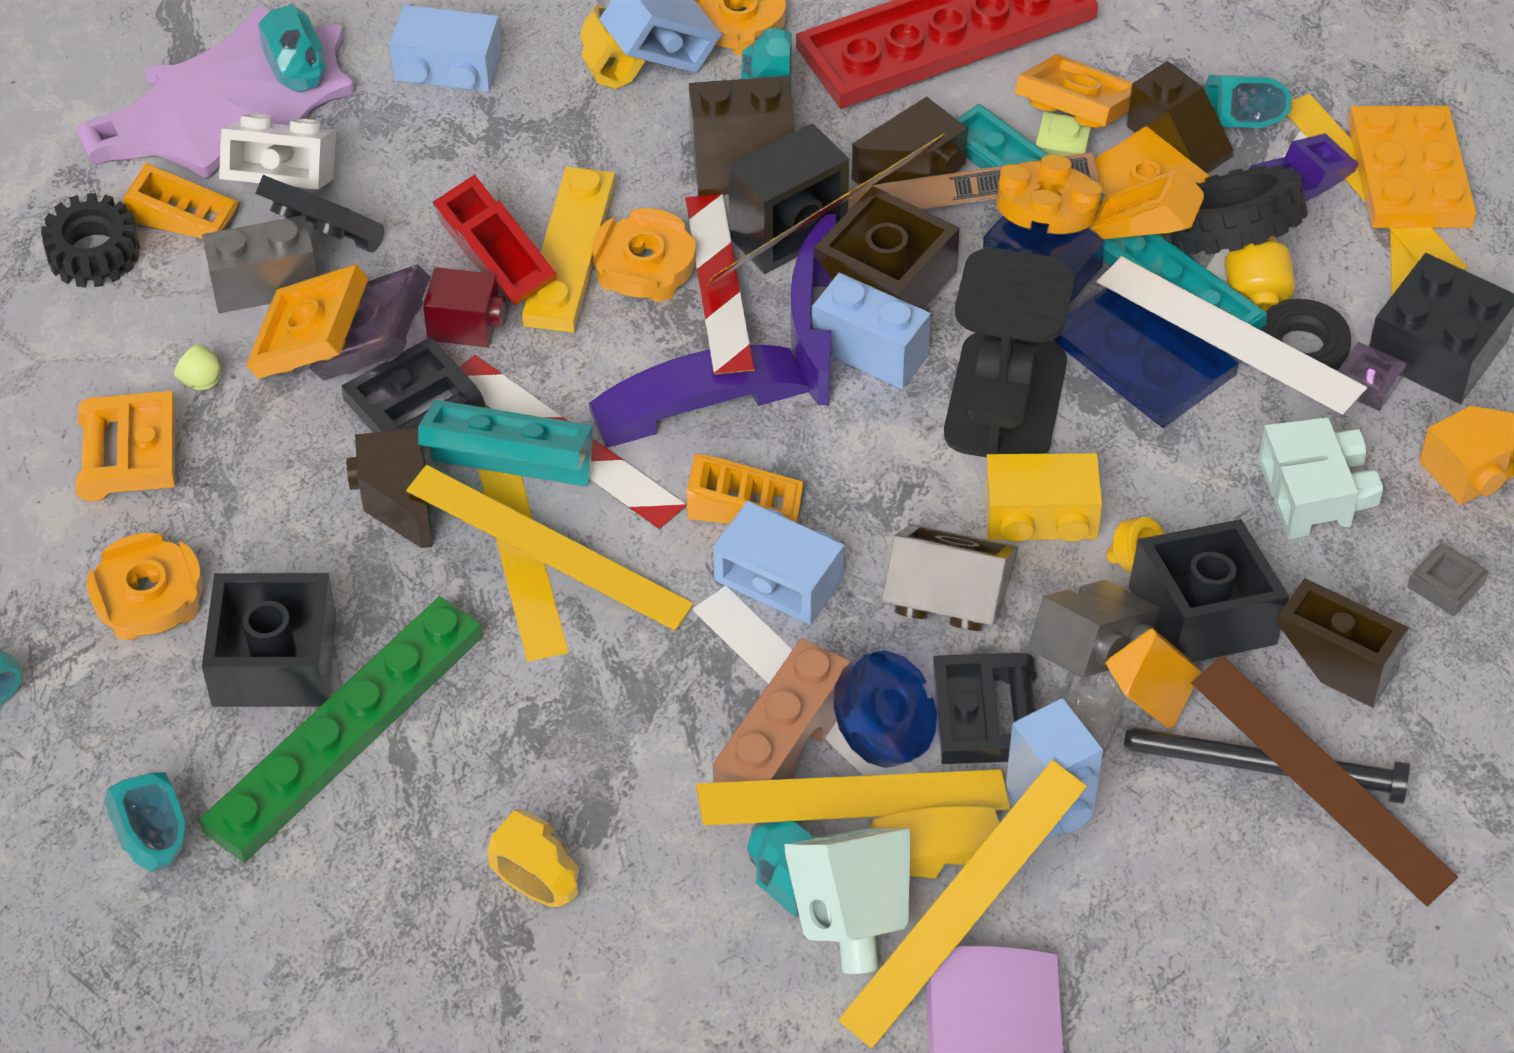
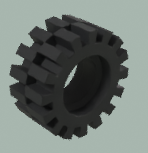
M87 193V201L80 202L78 195L69 198L70 207L67 208L60 202L54 207L56 216L50 213L47 214L44 219L46 226L41 228L42 242L48 265H50L51 271L55 276L60 274L61 281L69 284L75 278L77 287L86 288L87 280H93L94 287L104 286L102 278L109 277L113 283L120 279L118 270L128 274L133 269L131 261H138L140 244L134 217L131 211L127 212L126 205L121 201L115 205L112 196L104 195L102 201L98 202L96 193ZM91 235L110 237L105 243L93 248L84 249L73 246L78 240Z

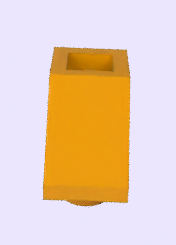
M1468 406L1428 427L1419 463L1460 505L1480 495L1486 497L1493 494L1504 482L1514 477V413Z

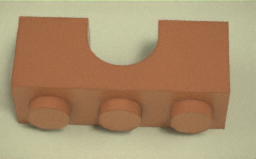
M800 638L714 761L713 783L794 779L797 759L809 736L823 743L851 701L852 661Z

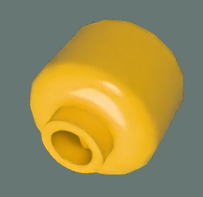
M1273 236L1269 237L1265 243L1255 246L1251 243L1244 245V249L1230 251L1225 257L1227 284L1262 310L1266 311L1279 302L1290 300L1294 295L1296 287L1291 251Z

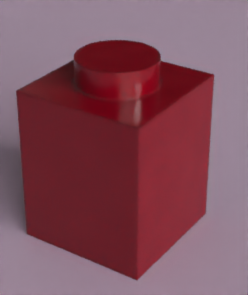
M434 267L423 303L427 338L431 337L435 342L489 348L494 328H502L506 314V298L498 296L496 274Z

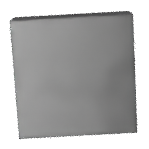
M1441 542L1410 575L1407 587L1447 613L1455 616L1485 584L1489 571Z

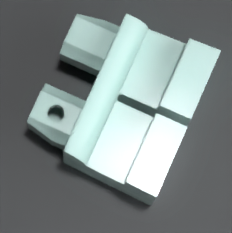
M1328 417L1264 425L1258 462L1271 496L1274 497V503L1288 539L1308 536L1311 525L1337 520L1338 524L1342 527H1351L1355 511L1379 506L1383 485L1377 471L1368 470L1351 473L1349 467L1364 465L1366 445L1360 429L1334 432Z

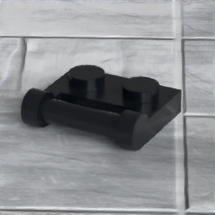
M262 175L255 194L273 201L270 208L271 212L284 218L305 215L306 221L314 224L313 229L339 240H342L343 237L352 239L358 248L368 252H374L380 246L384 236V226L381 223L346 207Z
M431 337L341 385L343 400L373 433L419 428V424L428 410L399 426L393 420L447 390L453 396L444 401L485 408L484 398L477 386Z
M1027 653L933 656V679L941 764L1008 762L1011 734L999 735L994 681H1004L1010 686L1013 722L1035 712L1032 682L1037 678L1035 658Z

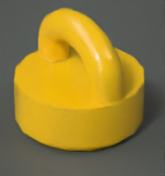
M1150 517L1128 518L1124 520L1115 530L1113 543L1106 552V560L1111 564H1119L1122 569L1131 573L1138 539L1164 534L1163 529L1157 521Z

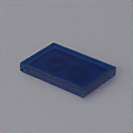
M1108 288L1103 289L1067 315L1064 330L1059 336L1052 339L1053 342L1060 345L1064 351L1162 429L1236 376L1239 362L1218 347Z

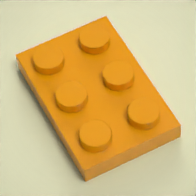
M1449 106L1350 107L1347 122L1372 228L1473 227L1477 213Z

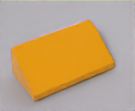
M1153 628L1147 630L1105 662L1123 693L1168 729L1174 727L1194 689L1191 682L1202 673L1195 663Z

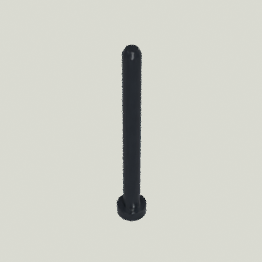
M1138 728L1126 730L1124 746L1130 751L1288 776L1260 748ZM1334 760L1364 789L1389 793V802L1404 804L1410 763L1394 761L1393 769Z

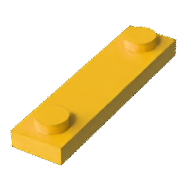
M565 167L540 252L554 269L558 278L526 299L522 313L523 327L575 332L594 264L593 239L597 230L607 218L616 186L615 172Z

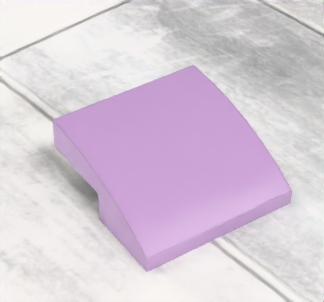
M956 946L926 982L928 1053H1064L1057 954L1009 947Z

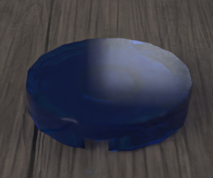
M883 650L857 657L843 668L835 684L833 708L840 732L849 747L867 763L882 768L901 766L920 757L929 749L936 733L937 709L934 697H927V693L922 686L927 683L921 671L904 656Z

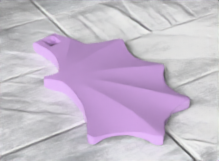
M257 7L248 19L225 41L202 54L176 65L148 66L145 69L147 82L154 85L152 89L128 107L81 123L76 129V134L89 160L93 164H101L110 160L135 159L156 155L175 162L202 178L211 177L220 166L221 128L241 120V114H266L271 116V123L290 125L291 119H306L311 109L331 99L351 96L354 93L353 81L337 67L336 52L343 42L342 26L331 24L313 28L322 44L326 59L324 78L317 88L303 92L293 91L279 83L267 62L260 43L258 23L269 11L265 7ZM292 32L283 34V36H288ZM307 50L305 52L306 60L312 66L315 60Z

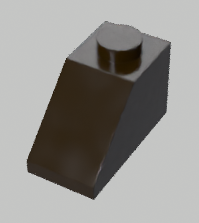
M1166 61L1132 83L1127 127L1134 133L1147 126L1207 174L1233 157L1234 150L1204 88L1180 69Z
M926 96L852 143L851 179L858 185H862L941 135L943 137L934 147L872 185L956 173L966 164L968 128Z
M419 428L356 434V457L346 458L349 489H360L363 511L420 548L432 547L429 503L406 491L426 466L423 445H418Z
M1306 578L1300 583L1277 618L1278 626L1321 683L1372 708L1399 670L1409 627Z

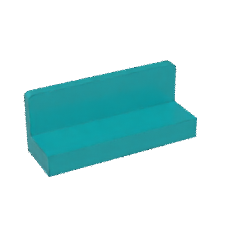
M434 400L419 424L418 445L431 447V459L435 462L586 486L591 478L593 425Z

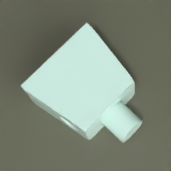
M864 828L784 844L803 934L808 940L839 942L842 973L859 974L878 970L876 935L905 929L909 922L910 828Z

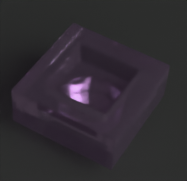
M1358 342L1338 372L1367 387L1356 401L1381 411L1404 377L1407 363Z

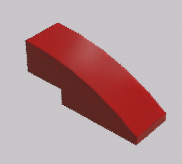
M475 174L433 201L439 221L481 272L496 274L498 291L514 306L558 278L554 269L501 201H495Z

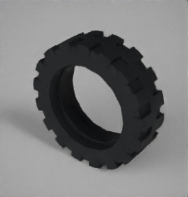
M1264 165L1254 166L1246 171H1242V168L1228 171L1227 175L1220 177L1216 174L1204 178L1205 182L1196 183L1203 191L1204 199L1192 227L1182 231L1171 232L1170 235L1173 245L1181 251L1186 250L1189 254H1198L1201 251H1205V254H1216L1223 249H1229V252L1244 249V245L1251 243L1254 246L1265 243L1272 236L1280 237L1289 232L1288 228L1299 226L1303 222L1302 218H1306L1308 215L1300 174L1291 167L1285 169L1284 166L1274 165L1266 168Z

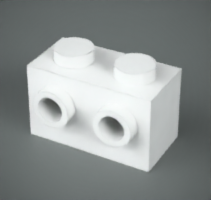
M257 113L241 114V120L221 128L219 179L260 183L262 175H266L293 187L320 189L334 180L336 130L320 128L321 122L314 119L296 118L290 120V125L271 123L270 115Z

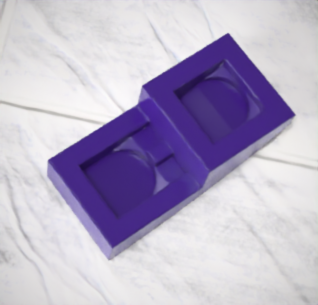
M1324 133L1292 141L1285 157L1251 165L1249 170L1254 166L1264 165L1266 168L1274 165L1284 166L1285 169L1294 168L1300 174L1305 201H1308L1354 173L1358 163Z

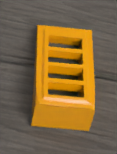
M148 163L144 164L124 195L123 200L127 207V212L131 211L135 224L203 239L202 234L225 230L239 204L234 199ZM169 203H176L177 206L174 207L172 205H169ZM188 207L197 208L194 214L186 212ZM208 211L218 213L213 222L203 219Z
M1182 167L1176 168L1104 196L1095 215L1094 222L1090 226L1089 235L1094 240L1171 233L1191 228L1204 199V193Z
M694 454L687 488V519L730 524L744 504L749 501L765 509L776 510L787 519L798 523L803 494V481L714 456ZM729 491L739 492L738 497L729 495ZM752 493L761 494L760 504L750 501ZM774 496L784 497L782 510L772 507Z

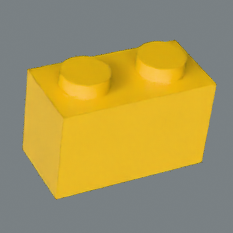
M1097 453L987 454L984 483L987 540H1007L1011 542L1064 540L1072 542L1082 539H1098L1102 498Z

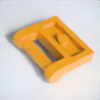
M173 391L92 397L84 399L79 403L78 423L83 427L81 471L76 475L75 493L79 498L86 501H98L105 498L108 493L175 487L176 404ZM110 422H118L117 466L103 467L104 428Z

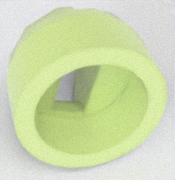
M198 343L189 348L181 357L175 368L174 376L187 387L198 391L209 390L218 383L221 376V366L217 356Z

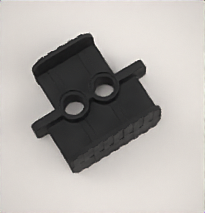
M999 248L980 249L968 256L956 299L955 316L961 326L975 333L970 335L963 343L944 424V439L947 445L955 451L980 457H987V454L1048 453L1067 364V356L1063 348L1050 340L1059 336L1065 328L1074 284V272L1063 260L1051 256L1026 253L1025 251L1018 252Z

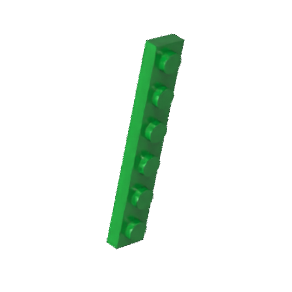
M438 596L199 819L202 832L243 863H246L483 638L481 623L441 596Z

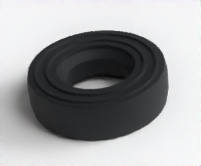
M1310 299L1285 300L1265 311L1267 313L1266 326L1260 329L1261 331L1283 342V336L1291 331H1305L1316 335L1321 339L1323 347L1317 352L1304 354L1341 372L1349 357L1351 332L1346 320L1339 312L1324 303Z

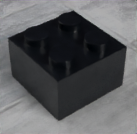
M811 123L750 155L741 157L737 162L729 165V233L731 240L745 255H748L849 193V158L822 131ZM848 200L825 214H836L837 224L848 212ZM824 215L752 258L751 261L764 274H767L797 258L807 236Z
M1425 252L1375 317L1366 359L1461 405L1509 340L1514 323V293Z
M1242 519L1138 539L1128 587L1131 593L1161 608L1155 624L1157 632L1192 662L1278 644L1281 628L1277 624V618L1290 597Z
M214 573L202 660V670L212 707H320L328 700L336 623V609L329 573Z

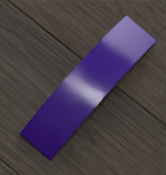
M825 214L807 236L797 257L791 283L790 325L792 353L808 385L809 394L817 405L829 406L831 330H811L813 287H828L833 280L814 256V247L836 225V214Z
M750 345L754 371L714 374L709 349L663 362L619 382L589 402V410L604 446L609 448L656 435V420L750 394L753 395L757 406L808 393V385L790 348L774 345Z

